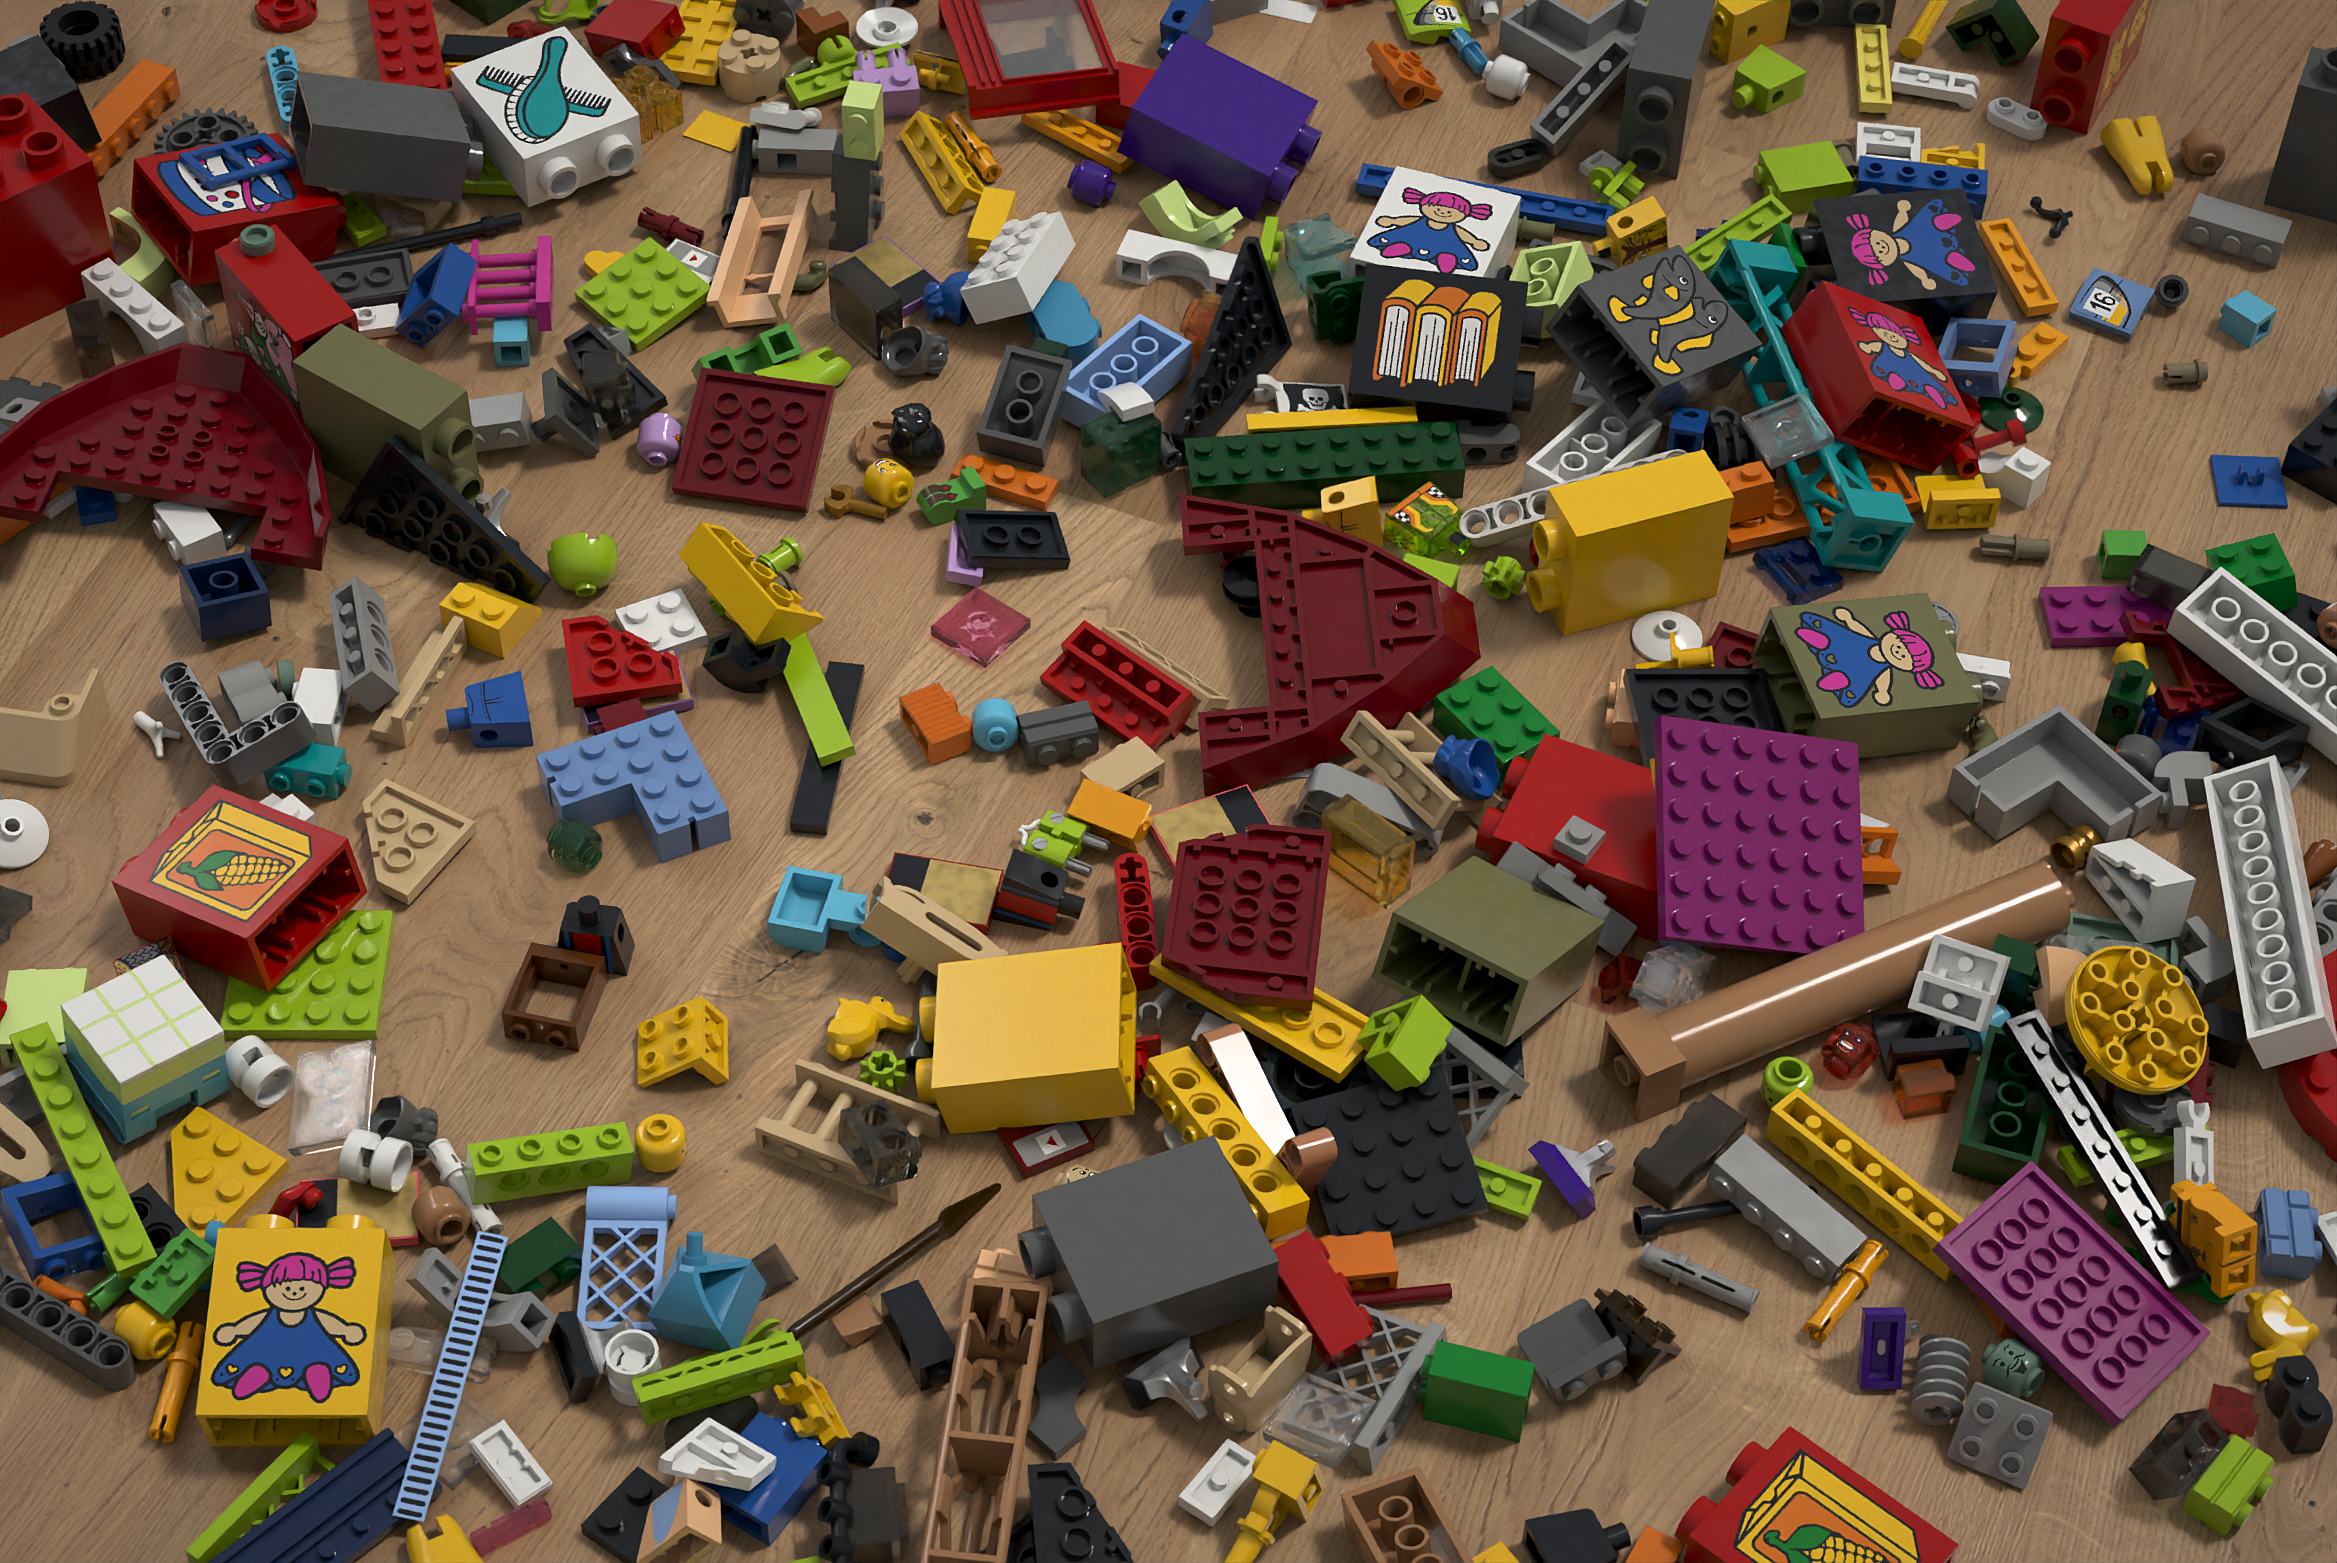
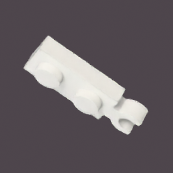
M2193 1100L2179 1101L2177 1104V1115L2182 1123V1127L2174 1128V1184L2186 1179L2192 1180L2197 1186L2208 1182L2214 1184L2213 1131L2205 1130V1123L2210 1116L2209 1104H2194Z

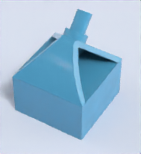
M696 1231L688 1232L686 1247H678L650 1309L648 1318L666 1341L719 1352L739 1348L766 1287V1282L751 1259L703 1250V1233Z

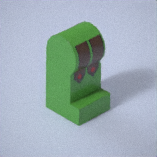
M970 466L960 470V477L941 483V485L931 484L924 487L918 493L916 502L931 524H944L954 520L956 510H986V485L974 467Z

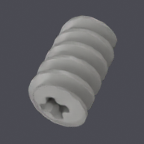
M1930 1334L1920 1338L1914 1380L1915 1388L1913 1389V1402L1911 1403L1910 1412L1913 1418L1921 1424L1929 1427H1940L1948 1424L1951 1419L1962 1415L1964 1410L1962 1401L1965 1400L1966 1395L1964 1388L1967 1386L1968 1377L1966 1374L1969 1370L1968 1360L1970 1359L1971 1350L1962 1341L1940 1334Z

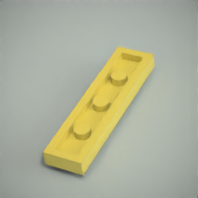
M1855 23L1853 34L1859 112L1891 113L1892 93L1886 25Z

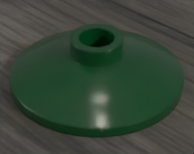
M2004 386L2000 398L1980 396L1977 401L1980 406V414H1982L1981 422L1995 432L2006 429L2005 422L2019 418L2025 434L2036 430L2043 420L2044 410L2040 401L2031 393L2020 388Z

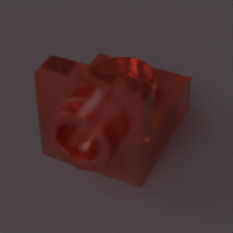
M1619 954L1600 972L1598 985L1601 988L1602 1003L1610 1005L1622 994L1653 1005L1661 997L1659 967Z

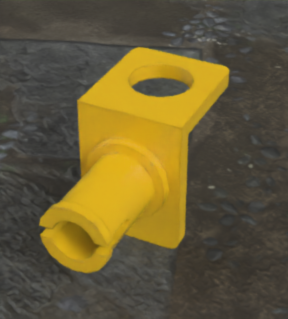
M1672 632L1669 633L1671 660L1636 665V669L1714 668L1713 649L1711 645L1680 650V647L1676 646L1675 633Z

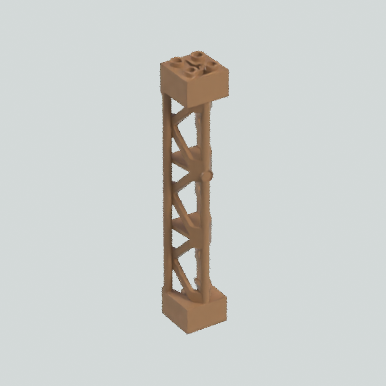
M967 1277L918 1563H1006L1036 1371L1044 1365L1049 1336V1311L1047 1305L1049 1286L1039 1285L1031 1281L1021 1283L1000 1281L992 1277ZM983 1376L991 1383L982 1433L971 1432V1387ZM1013 1381V1396L1005 1436L999 1435L1007 1383ZM959 1403H960V1431L955 1430V1424H956V1419H957V1413H958ZM953 1447L959 1472L951 1479L947 1475L951 1448ZM1010 1462L1008 1480H1006V1473ZM964 1490L972 1495L963 1551H951V1504ZM995 1495V1507L986 1554H979L988 1498ZM940 1520V1549H934Z

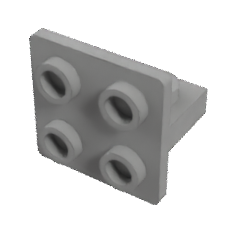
M1975 1382L1948 1449L1947 1457L2020 1489H2025L2049 1433L2048 1429L2053 1413L1980 1382Z

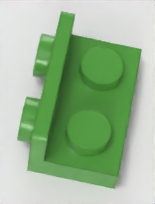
M186 1227L178 1237L168 1242L164 1252L149 1267L143 1269L137 1275L135 1282L129 1287V1290L137 1300L144 1302L168 1322L213 1274L216 1249Z

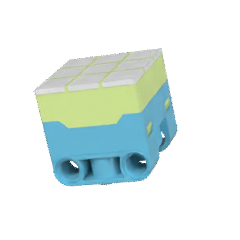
M164 954L61 1004L68 1067L83 1096L120 1144L125 1145L156 1129V1119L190 1102L195 1107L201 1106L230 1091L227 1078L224 1030Z

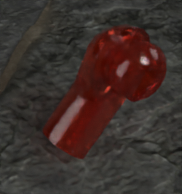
M526 19L519 22H511L507 26L506 31L508 37L534 38L555 29L554 27Z

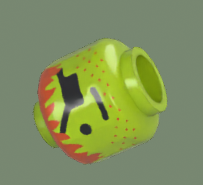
M1788 1056L1775 1058L1768 1063L1763 1072L1760 1096L1764 1104L1770 1109L1796 1088L1808 1097H1811L1814 1075L1810 1067L1800 1059Z

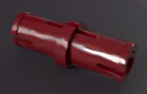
M644 207L643 212H640L638 216V226L662 235V239L667 241L679 239L699 248L698 244L701 245L704 239L703 230L679 221L680 218L674 215L666 216L648 207Z

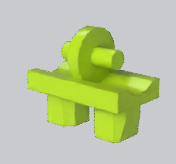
M1629 160L1615 177L1613 169L1610 167H1594L1588 175V181L1593 192H1601L1600 198L1596 203L1614 206L1613 215L1626 209L1630 203L1629 200L1633 201L1645 185L1632 175L1637 165Z

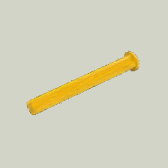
M1929 0L1908 36L1904 37L1899 43V51L1904 57L1916 59L1921 56L1923 44L1949 0Z

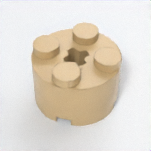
M741 29L733 32L732 37L723 42L719 47L720 85L724 88V93L727 97L738 102L753 103L756 102L757 97L766 95L767 100L780 91V80L782 78L781 51L779 41L776 38L753 34L748 30Z

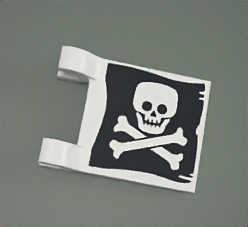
M1267 374L1256 375L1257 388L1253 389L1254 401L1265 403L1275 398L1277 413L1348 409L1344 384L1278 382Z

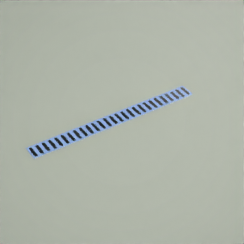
M482 1231L477 1233L393 1516L421 1522L425 1520L508 1237Z

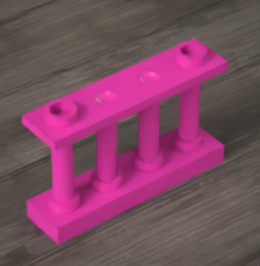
M538 236L537 249H532L531 253L480 255L478 239L472 240L471 252H467V254L476 259L477 263L469 283L468 302H463L462 304L463 322H470L471 335H478L480 318L531 316V319H537L539 332L552 331L554 260L551 236ZM531 266V269L481 271L482 268ZM530 282V286L480 288L481 285ZM530 299V302L480 305L482 301Z

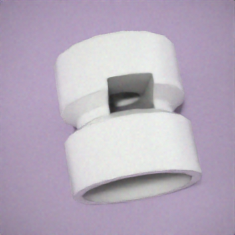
M254 1035L245 1036L237 1040L226 1052L228 1080L237 1088L242 1089L243 1093L258 1107L267 1108L279 1103L292 1089L296 1076L293 1067L279 1055L274 1054L273 1050L259 1037Z
M359 1128L353 1129L346 1138L341 1150L339 1174L346 1180L361 1184L371 1181V1185L376 1188L394 1193L398 1192L405 1184L411 1170L413 1161L412 1144L393 1137H385L381 1140V1136L378 1133Z
M629 1329L616 1334L606 1345L605 1362L612 1396L624 1405L638 1406L631 1379L662 1370L656 1339L645 1331Z

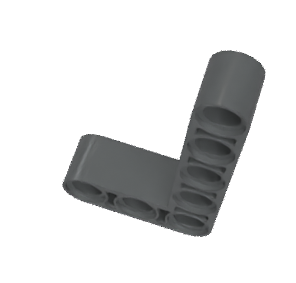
M176 661L170 663L159 674V681L205 761L224 788H236L304 749L315 739L316 732L300 704L294 701L284 702L229 733L205 690L186 662Z
M0 1265V1325L106 1390L122 1391L133 1384L137 1371L129 1346L123 1339Z

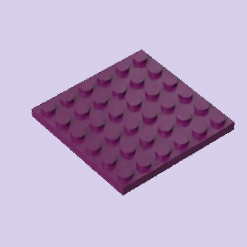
M1664 715L1655 718L1658 940L1803 957L1865 932L1858 743Z

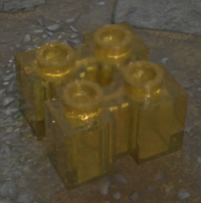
M644 62L623 72V79H610L639 114L641 145L653 139V132L660 130L662 133H665L684 123L681 93L667 81H659V75Z

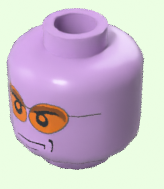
M651 414L640 423L636 450L649 464L664 466L667 462H672L679 457L683 429L676 419L669 414Z

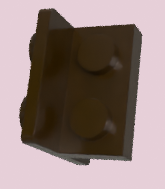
M1601 1288L1596 1290L1594 1296L1601 1302L1594 1311L1611 1338L1618 1336L1625 1346L1628 1366L1624 1367L1623 1371L1633 1380L1642 1384L1667 1352L1676 1356L1681 1352L1682 1348L1673 1341L1677 1335L1661 1321L1657 1320L1655 1323L1644 1315L1648 1309L1630 1294L1626 1297L1617 1289H1614L1612 1293Z

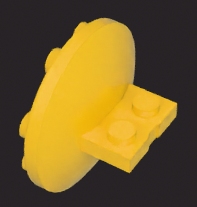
M2110 946L2094 952L2074 969L2065 992V1015L2072 1038L2081 1054L2087 1060L2084 1075L2095 1081L2104 1077L2116 1086L2133 1093L2159 1095L2177 1089L2196 1074L2206 1053L2208 1023L2204 1018L2198 999L2176 966L2169 965L2161 958L2140 947Z

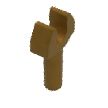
M848 485L831 486L832 499L824 498V510L830 516L838 519L848 514L849 511L881 520H886L889 514V507L855 498L853 487Z

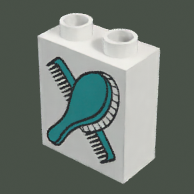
M565 26L451 69L453 93L461 115L473 117V139L475 142L482 143L483 152L490 158L495 167L500 170L503 177L513 185V189L528 207L552 198H565L577 188L608 176L623 175L633 166L642 163L638 112Z

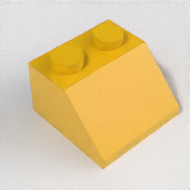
M459 582L439 604L443 632L453 616L464 618L467 644L502 659L507 656L543 614L542 608L484 584Z

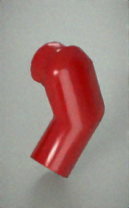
M307 1181L282 1191L268 1214L279 1215L288 1219L294 1208L300 1204H303L309 1210L317 1207L323 1200V1193L316 1189V1184Z

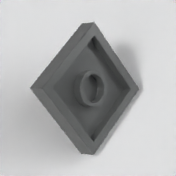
M553 367L542 373L545 417L532 423L533 433L537 438L540 437L542 442H545L548 438L559 432L585 456L590 458L599 453L596 406Z

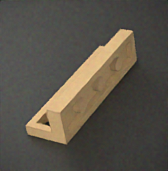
M453 616L444 632L433 630L399 684L400 694L390 703H387L372 727L373 739L407 748L468 649L464 618Z
M1102 626L1100 631L1192 692L1193 706L1186 722L1187 726L1194 730H1199L1198 712L1210 711L1211 708L1226 709L1230 701L1229 698L1124 628Z

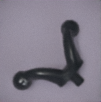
M2035 196L2031 198L2030 206L2041 216L2059 220L2049 230L2051 238H2059L2062 234L2061 230L2069 225L2068 218L2073 217L2072 211L2064 213L2061 208L2045 210L2041 207L2043 201L2040 197Z

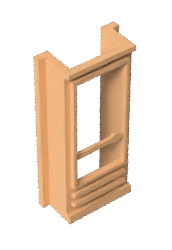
M812 189L800 190L793 214L787 216L761 218L752 196L739 198L706 299L708 307H715L724 328L786 321V309L813 221L817 220V215L812 205L814 196ZM788 229L775 272L766 274L753 273L749 275L762 232ZM772 279L768 293L742 295L746 281L755 282L757 280Z

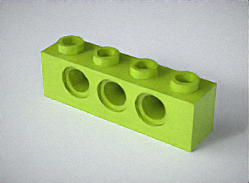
M625 1121L467 1144L464 1175L472 1205L586 1189L588 1186H606L630 1182L634 1150Z

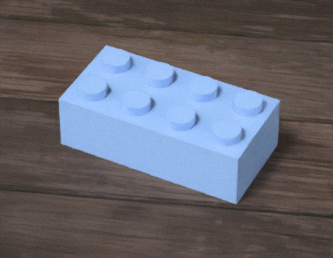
M1139 313L1070 372L1060 417L1108 444L1131 424L1132 419L1123 422L1117 413L1110 415L1097 398V392L1126 382H1133L1143 388L1154 400L1155 404L1191 372L1192 342Z

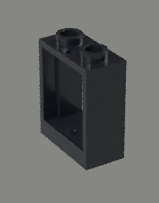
M2249 696L2201 719L2192 751L2209 752L2211 761L2227 769L2275 755L2282 768L2302 758L2310 726ZM2242 731H2244V732H2246V733H2248V734H2250V735H2252V736H2254V737H2256V738L2262 740L2263 743L2260 742V741H2258V740H2256V739H2254V738H2252V737H2250V736H2248V735H2246V734H2244V733H2242ZM2229 752L2233 754V759L2229 756Z

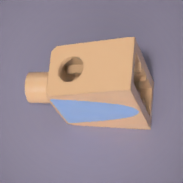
M675 1476L674 1486L655 1499L649 1507L637 1563H696L721 1544V1497L719 1494L701 1484L698 1480Z

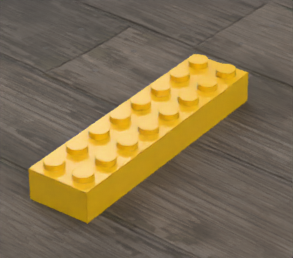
M1415 406L1246 414L1245 435L1418 423Z

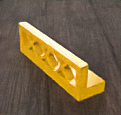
M917 110L900 131L899 135L945 211L956 215L968 199L979 203L984 185L946 124Z

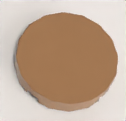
M893 419L874 421L873 426L868 428L864 426L855 435L853 442L854 457L858 465L865 470L872 463L883 458L893 459L907 470L912 467L909 463L892 453L888 446V437L893 430Z

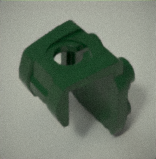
M1326 270L1306 277L1308 319L1315 340L1329 339L1333 343L1356 340L1365 276L1341 280L1340 270Z

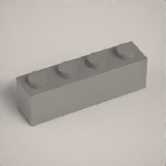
M1613 34L1530 124L1531 139H1537L1546 144L1548 148L1547 153L1555 158L1627 80L1628 67L1634 49Z
M1745 1133L1714 1162L1706 1181L1712 1186L1717 1195L1732 1202L1742 1211L1744 1217L1749 1222L1760 1226L1773 1238L1774 1242L1781 1249L1793 1254L1804 1264V1267L1810 1274L1820 1277L1828 1285L1841 1273L1845 1264H1849L1857 1257L1867 1239L1864 1233Z

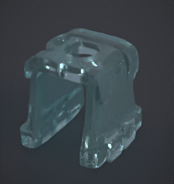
M1328 213L1316 216V219L1305 218L1285 227L1286 262L1289 268L1296 273L1299 287L1305 295H1307L1306 277L1308 275L1326 270H1340L1341 280L1348 279L1349 264L1340 259L1336 254L1356 246L1357 238L1353 233L1345 232L1331 220V216Z

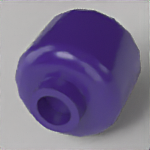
M1084 160L1081 165L1075 164L1067 188L1071 189L1073 199L1093 207H1098L1104 199L1111 200L1117 183L1111 181L1112 170L1109 167L1090 160Z

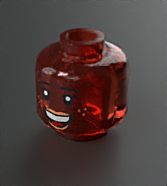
M1842 1023L1838 1025L1821 1048L1822 1057L1824 1058L1822 1062L1826 1070L1840 1080L1861 1078L1880 1053L1879 1046L1875 1041L1876 1034L1863 1023H1858L1857 1025Z

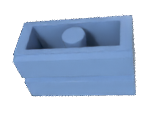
M2264 1188L2260 1191L2254 1207L2255 1222L2258 1224L2257 1241L2261 1274L2266 1277L2282 1278L2287 1276L2290 1279L2306 1280L2310 1278L2314 1265H2319L2322 1259V1243L2314 1239V1232H2316L2318 1227L2317 1208H2311L2310 1196L2307 1191L2288 1190L2284 1192L2283 1189Z

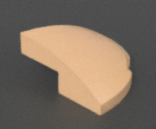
M2044 946L2036 950L2043 988L2034 991L2033 996L2036 1009L2040 1010L2049 1027L2053 1028L2067 1022L2064 1004L2066 987L2074 969L2087 956L2073 949Z

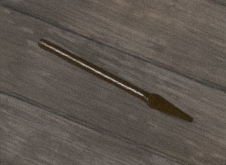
M994 1183L946 1207L940 1213L936 1222L796 1321L787 1329L786 1333L792 1332L795 1341L801 1339L943 1235L957 1233L1001 1190V1184Z

